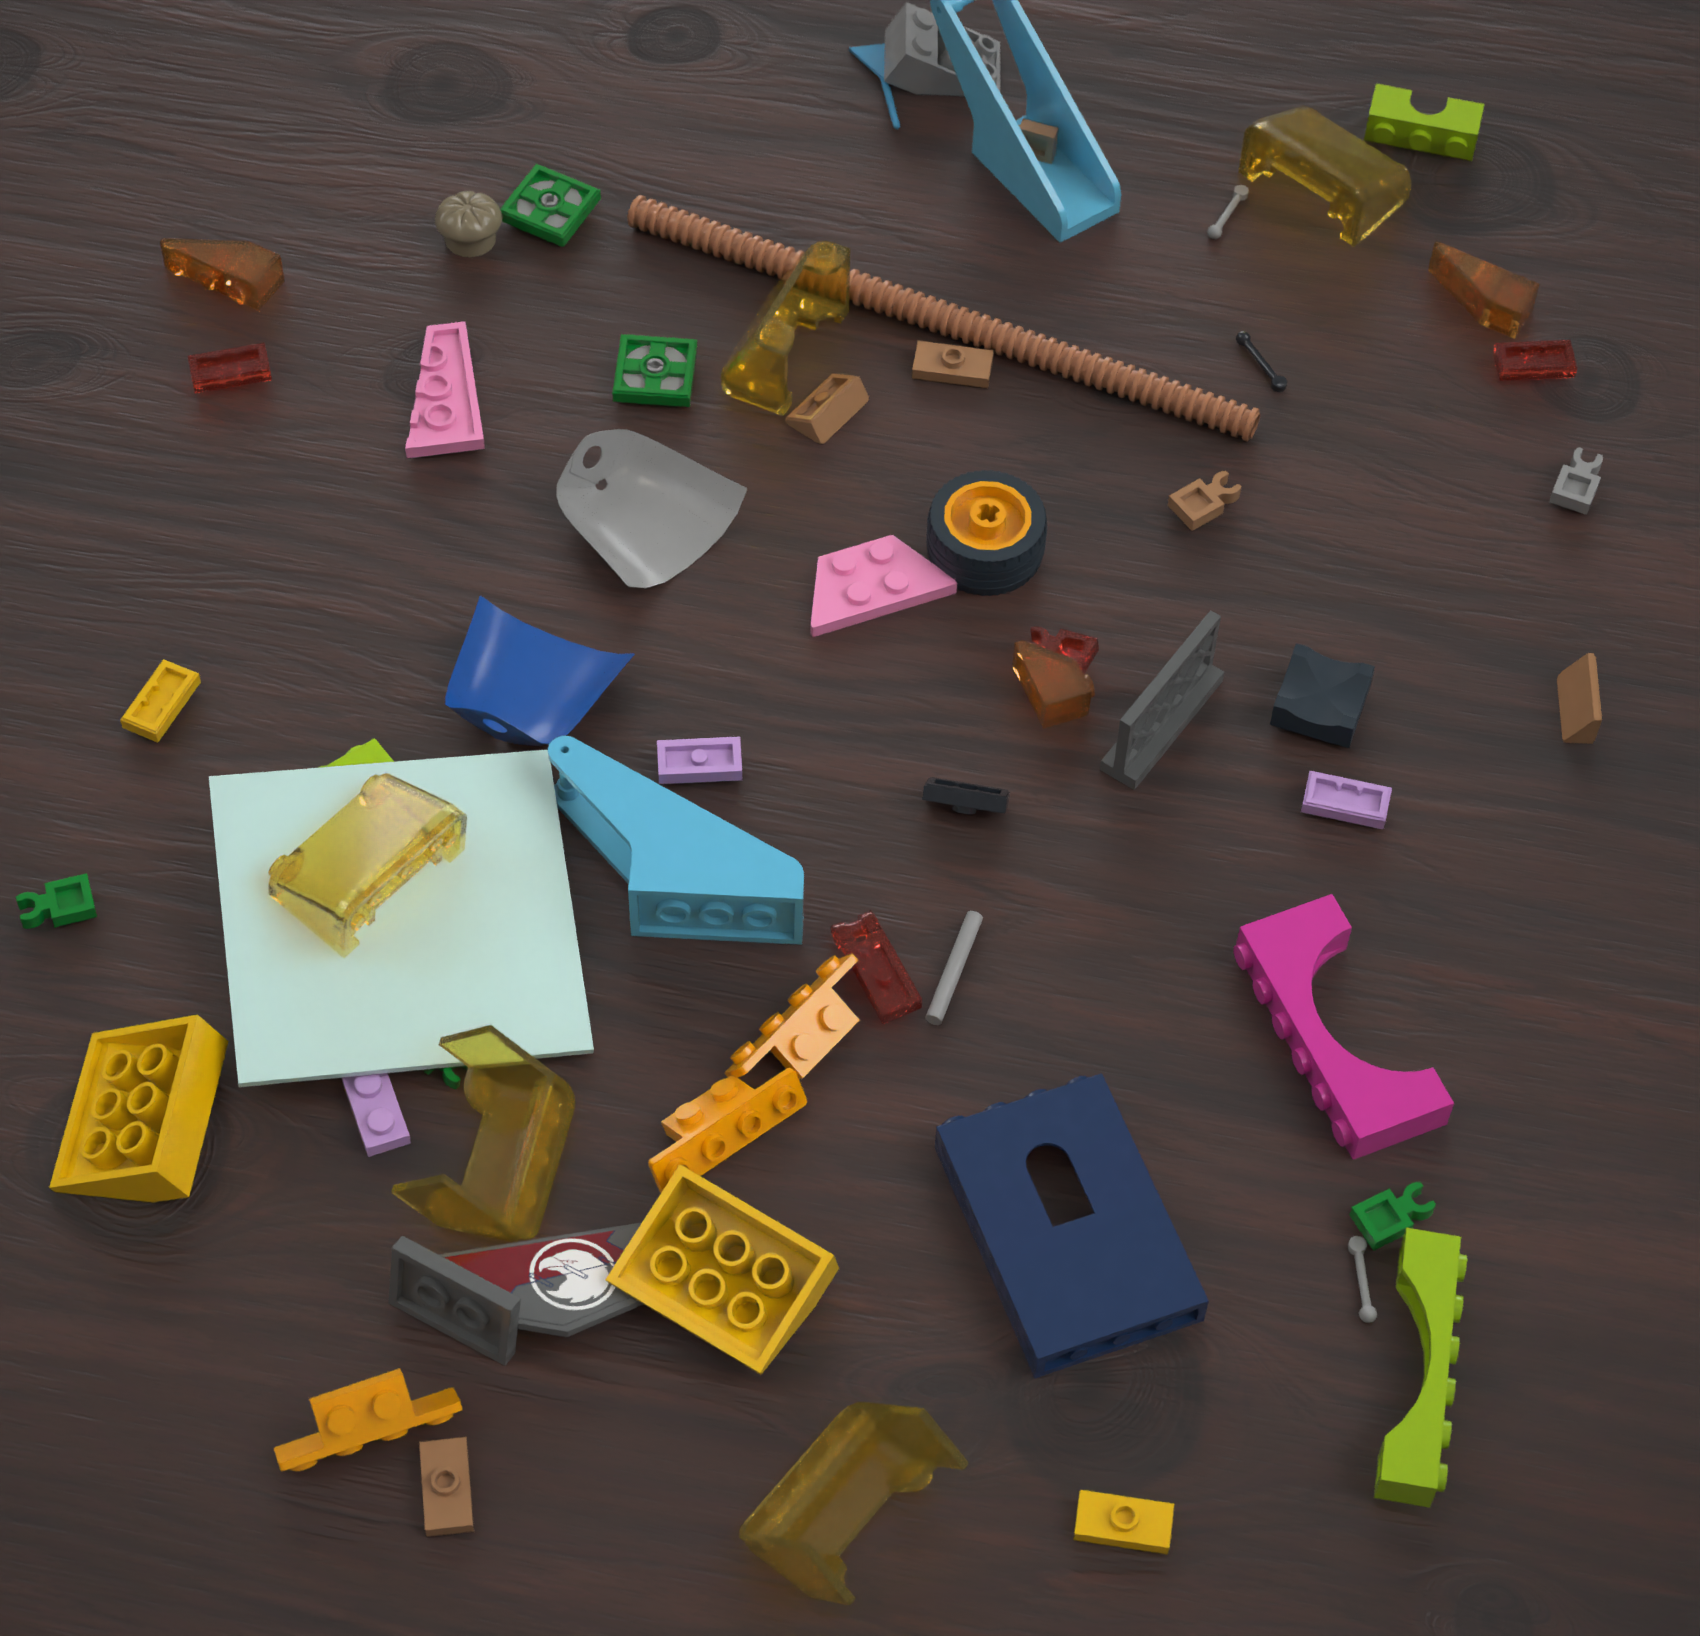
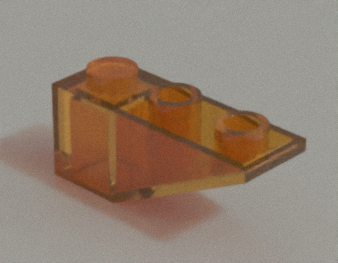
M163 238L160 241L164 265L170 272L189 278L199 283L205 289L215 290L230 297L238 304H245L258 311L285 281L281 256L250 241Z
M1438 241L1433 245L1428 271L1480 325L1515 339L1533 311L1540 284Z

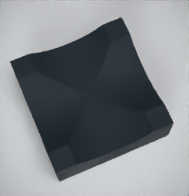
M1296 643L1282 686L1273 706L1270 725L1349 748L1371 686L1375 666L1362 662L1348 663L1337 661L1317 653L1308 646Z

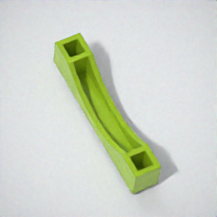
M1406 1228L1400 1246L1396 1290L1409 1307L1419 1330L1424 1352V1378L1417 1402L1402 1422L1385 1435L1378 1454L1374 1498L1430 1508L1436 1492H1444L1448 1464L1440 1463L1441 1448L1448 1449L1452 1421L1444 1420L1445 1406H1452L1456 1386V1379L1448 1378L1449 1364H1456L1460 1342L1459 1337L1452 1336L1453 1322H1460L1463 1309V1296L1456 1295L1457 1281H1464L1467 1266V1255L1460 1254V1236Z

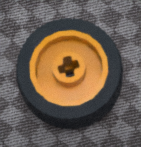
M977 470L954 477L935 494L927 518L926 545L930 562L956 580L959 591L980 596L1006 594V592H1012L1014 589L1017 590L1020 586L1029 582L1040 567L1045 552L1047 536L1046 511L1040 496L1025 481L1005 472Z

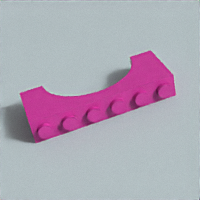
M1333 894L1241 926L1237 943L1233 950L1238 966L1242 970L1247 969L1253 980V990L1257 1000L1262 1005L1266 1004L1271 1012L1276 1034L1280 1039H1286L1290 1046L1296 1070L1301 1075L1305 1074L1309 1080L1315 1104L1321 1111L1325 1110L1332 1122V1132L1337 1143L1341 1147L1345 1146L1354 1160L1447 1125L1454 1102L1433 1067L1414 1072H1400L1373 1066L1344 1049L1323 1025L1313 1000L1312 979L1325 962L1346 950L1352 929Z

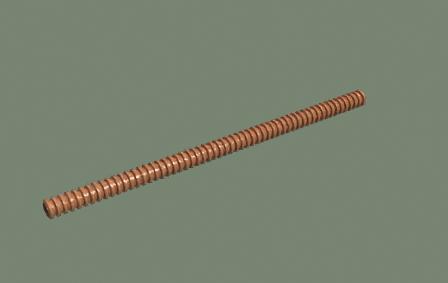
M638 195L629 208V226L632 228L639 226V229L643 232L649 230L652 235L660 233L661 238L668 239L670 237L672 242L678 243L681 241L684 246L692 244L693 249L700 250L702 248L704 253L710 254L713 252L715 257L720 258L724 255V259L727 261L734 259L736 264L742 265L745 263L747 268L752 269L756 267L758 272L766 270L768 275L774 276L777 274L779 279L785 280L788 278V281L793 284L799 281L801 287L810 285L811 290L817 291L820 289L822 294L828 295L831 293L832 297L836 299L842 296L845 302L853 300L854 305L860 306L864 304L865 309L871 310L875 308V312L879 314L885 311L888 317L896 315L897 320L904 321L907 319L908 324L915 325V323H918L919 328L922 329L928 326L931 332L936 333L939 330L942 336L951 334L952 339L958 340L962 338L963 343L969 344L973 342L974 347L977 348L983 345L986 350L994 349L997 355L1001 356L1006 353L1008 359L1017 357L1020 363L1029 361L1028 363L1031 367L1040 365V370L1043 371L1049 368L1054 375L1060 372L1063 378L1068 379L1072 376L1074 382L1079 383L1083 380L1086 386L1095 384L1097 390L1106 388L1109 394L1118 392V397L1120 398L1129 396V401L1136 402L1138 399L1143 406H1147L1149 403L1152 404V409L1158 410L1161 407L1166 414L1172 411L1175 417L1180 418L1184 415L1186 416V421L1191 422L1195 419L1198 425L1202 426L1204 423H1207L1209 429L1213 430L1218 427L1221 433L1230 431L1232 437L1241 435L1244 441L1252 439L1260 419L1259 408L1254 407L1250 410L1247 404L1242 403L1241 406H1238L1236 400L1232 399L1227 402L1224 396L1215 398L1212 392L1203 394L1201 388L1192 390L1189 384L1180 386V381L1178 380L1169 382V377L1162 376L1160 379L1157 373L1151 372L1150 375L1146 374V369L1143 368L1137 371L1135 366L1131 364L1125 367L1123 361L1118 360L1114 363L1111 357L1102 359L1100 353L1091 355L1088 349L1079 351V346L1073 345L1070 348L1068 347V342L1062 341L1059 344L1057 339L1053 337L1047 340L1045 334L1040 333L1036 336L1033 330L1024 332L1022 326L1013 328L1012 323L1006 322L1002 324L1001 319L998 318L992 321L990 315L984 314L981 317L978 311L973 310L969 313L967 307L958 309L957 304L951 303L947 305L946 300L940 299L936 301L935 296L929 295L926 298L925 294L919 291L914 294L912 288L903 290V286L900 284L892 286L891 281L885 280L882 282L881 278L877 276L871 279L870 274L863 273L860 275L859 270L852 269L849 271L848 266L845 265L839 268L836 262L831 261L828 264L827 259L820 258L817 260L816 255L809 254L806 256L805 251L802 250L796 253L793 247L788 246L785 249L784 244L777 243L774 245L773 240L766 239L763 241V238L758 235L753 238L750 232L742 234L741 229L734 228L731 230L729 225L724 224L721 226L718 221L710 223L709 218L702 217L699 219L698 214L692 213L689 215L686 210L678 212L677 207L670 206L668 208L667 204L663 202L657 205L656 200H647L643 195Z

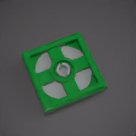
M536 163L500 208L502 222L564 247L601 200V190Z
M621 334L612 391L613 402L690 407L698 350L697 339Z

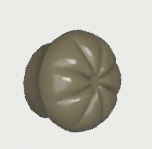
M469 190L448 196L440 203L435 215L436 228L444 236L447 248L454 254L462 257H476L490 251L496 243V232L502 223V212L495 200L484 193H475Z

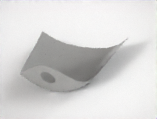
M615 429L595 432L583 438L557 482L556 496L558 504L567 519L609 564L628 587L648 588L670 580L687 569L712 547L725 533L737 515L747 488L644 435L627 429ZM592 446H599L601 449L600 460L594 467L590 469L585 468L583 465L585 453ZM606 479L607 487L603 490H598L595 485L600 480Z

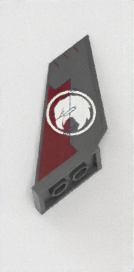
M641 1223L439 1255L402 1235L392 1247L388 1303L506 1366L515 1354L518 1329L569 1337L643 1305V1303L605 1280Z

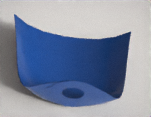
M479 596L472 621L447 687L445 705L469 723L492 735L495 739L526 746L549 745L555 738L567 736L635 653H610L570 642L520 621L502 611L484 597Z

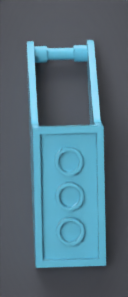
M930 0L932 13L973 116L972 153L1060 243L1118 213L1121 201V188L1118 179L1019 1L992 0L1027 92L1026 116L1015 120L956 14L963 9V6L976 0ZM1023 118L1058 128L1057 149L1052 164L1037 160L1018 126Z
M560 736L551 741L548 746V757L550 762L559 771L560 777L554 785L557 808L629 884L631 936L802 945L804 871L796 859L571 736Z

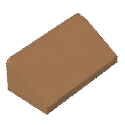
M832 373L787 416L785 421L787 425L811 440L824 444L868 402L869 396L860 377Z
M1587 653L1563 670L1557 677L1562 740L1566 743L1593 744L1602 722L1596 656H1594V653Z

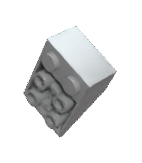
M906 2L885 29L884 82L916 95L965 96L933 13ZM964 27L1000 91V42L992 39L990 36Z

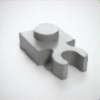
M1578 447L1573 453L1570 466L1563 465L1549 502L1587 515L1600 483L1601 477L1597 476L1600 471L1603 456L1597 454L1594 462H1584L1581 459L1583 448Z

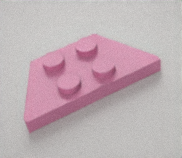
M894 535L818 557L810 633L812 637H816L956 594L957 582Z

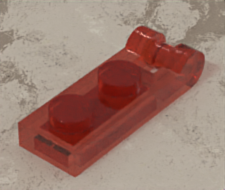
M871 910L859 914L858 920L846 924L842 921L831 925V934L837 947L842 950L845 956L853 953L858 959L851 968L882 1024L922 1008L920 994ZM862 936H865L867 938L858 943L855 940Z

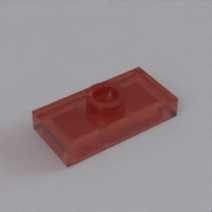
M1571 340L1501 342L1494 344L1493 355L1499 381L1574 378L1576 375L1577 365Z
M265 343L188 356L195 393L272 380Z

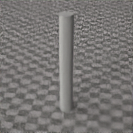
M967 912L925 1016L926 1021L933 1025H940L955 991L983 920L982 915L978 912Z

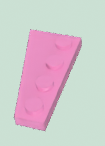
M466 322L427 326L420 363V377L417 380L415 390V405L410 419V433L405 447L406 459L485 449Z

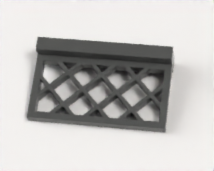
M1211 610L1120 719L1117 742L1101 760L1100 770L1135 790L1223 682L1224 671L1213 666L1221 620L1220 615Z

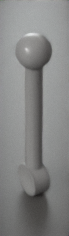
M1238 185L1235 187L1233 199L1217 223L1208 228L1207 233L1211 239L1221 237L1222 227L1238 203L1248 198L1249 189L1246 186Z
M1353 1236L1349 1240L1348 1251L1355 1257L1362 1301L1359 1316L1363 1322L1371 1323L1377 1318V1311L1371 1305L1363 1254L1366 1250L1367 1242L1361 1236Z

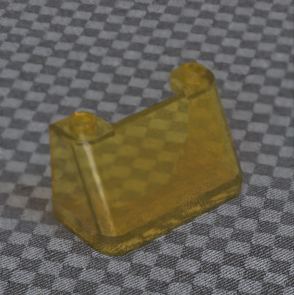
M1299 106L1259 118L1245 130L1238 173L1253 182L1263 171L1265 176L1271 177L1279 169L1330 202L1328 216L1333 219L1336 216L1339 217L1344 226L1340 238L1354 247L1409 199L1411 178L1405 166L1397 163L1312 108Z
M820 241L812 244L773 287L722 367L721 386L727 395L785 416L792 404V392L788 391V354L795 341L794 331L798 324L816 331L819 322L826 318L834 317V322L842 323L849 312L850 248L829 241Z
M389 773L382 774L381 776L373 775L364 783L360 793L290 855H282L275 860L268 872L271 876L268 883L269 895L339 955L345 958L360 945V941L354 934L364 923L370 926L375 921L377 908L427 863L432 862L436 866L442 861V857L451 863L465 850L467 815L453 803Z

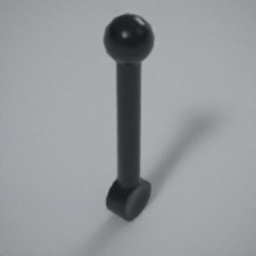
M1240 331L1236 335V342L1246 347L1272 380L1271 388L1276 392H1283L1287 386V379L1274 372L1251 343L1250 334L1246 331Z

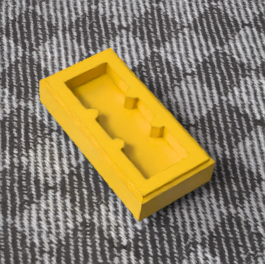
M163 659L120 719L122 728L158 743L201 683L199 673Z
M1080 1490L1073 1540L1168 1554L1174 1504Z

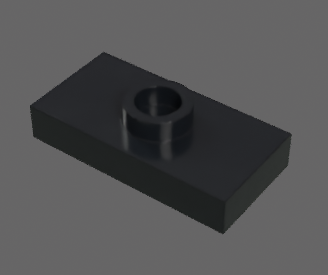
M930 777L924 785L922 800L950 804L953 811L964 814H976L977 809L1005 814L1009 804L1010 792L1007 789Z

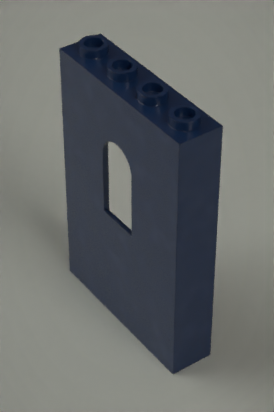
M1102 1073L1092 1077L1078 1076L1068 1081L1064 1086L1048 1091L1046 1089H1038L1029 1093L1023 1099L1008 1104L1004 1102L994 1103L985 1108L983 1112L967 1117L961 1115L954 1116L944 1121L942 1125L936 1126L935 1150L1034 1378L1204 1321L1209 1300ZM1044 1145L1055 1146L1064 1151L1072 1164L1094 1214L1053 1227L1026 1168L1028 1154L1033 1149Z

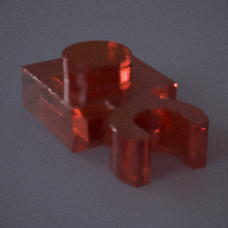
M1033 626L1030 629L1031 640L1035 643L1027 641L1021 643L1022 654L1025 658L1031 660L1044 658L1045 668L1078 677H1083L1099 651L1098 638L1065 629H1060L1057 636H1052L1045 628Z

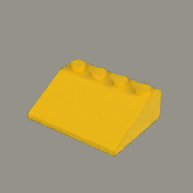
M199 1015L92 1033L49 1188L58 1193L144 1202H159L189 1197L228 1040Z
M679 1164L605 1280L761 1375L815 1308L837 1273L839 1266L835 1256Z

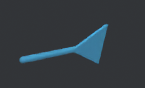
M885 44L849 47V51L880 78L893 128L899 129L900 122L889 83L884 82Z

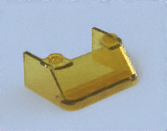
M492 1025L441 1037L438 1045L468 1067L464 1080L465 1097L471 1107L483 1115L462 1185H459L447 1175L441 1174L395 1184L391 1193L442 1228L510 1242L532 1239L539 1232L575 1110L574 1093L565 1080Z
M856 1402L846 1407L833 1419L746 1519L740 1528L739 1537L755 1555L811 1598L850 1605L855 1600V1597L844 1585L847 1565L839 1557L894 1491H920L930 1483L933 1478V1471L937 1467L964 1470L969 1462L925 1408Z

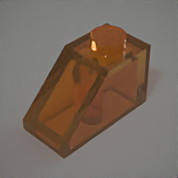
M1023 640L1014 642L1012 667L1043 729L1089 715L1090 701L1095 695L1094 685L1090 676L1087 673H1082L1075 659Z

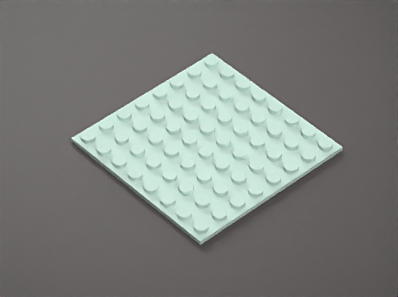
M548 750L209 776L239 1087L570 1056L594 1052Z

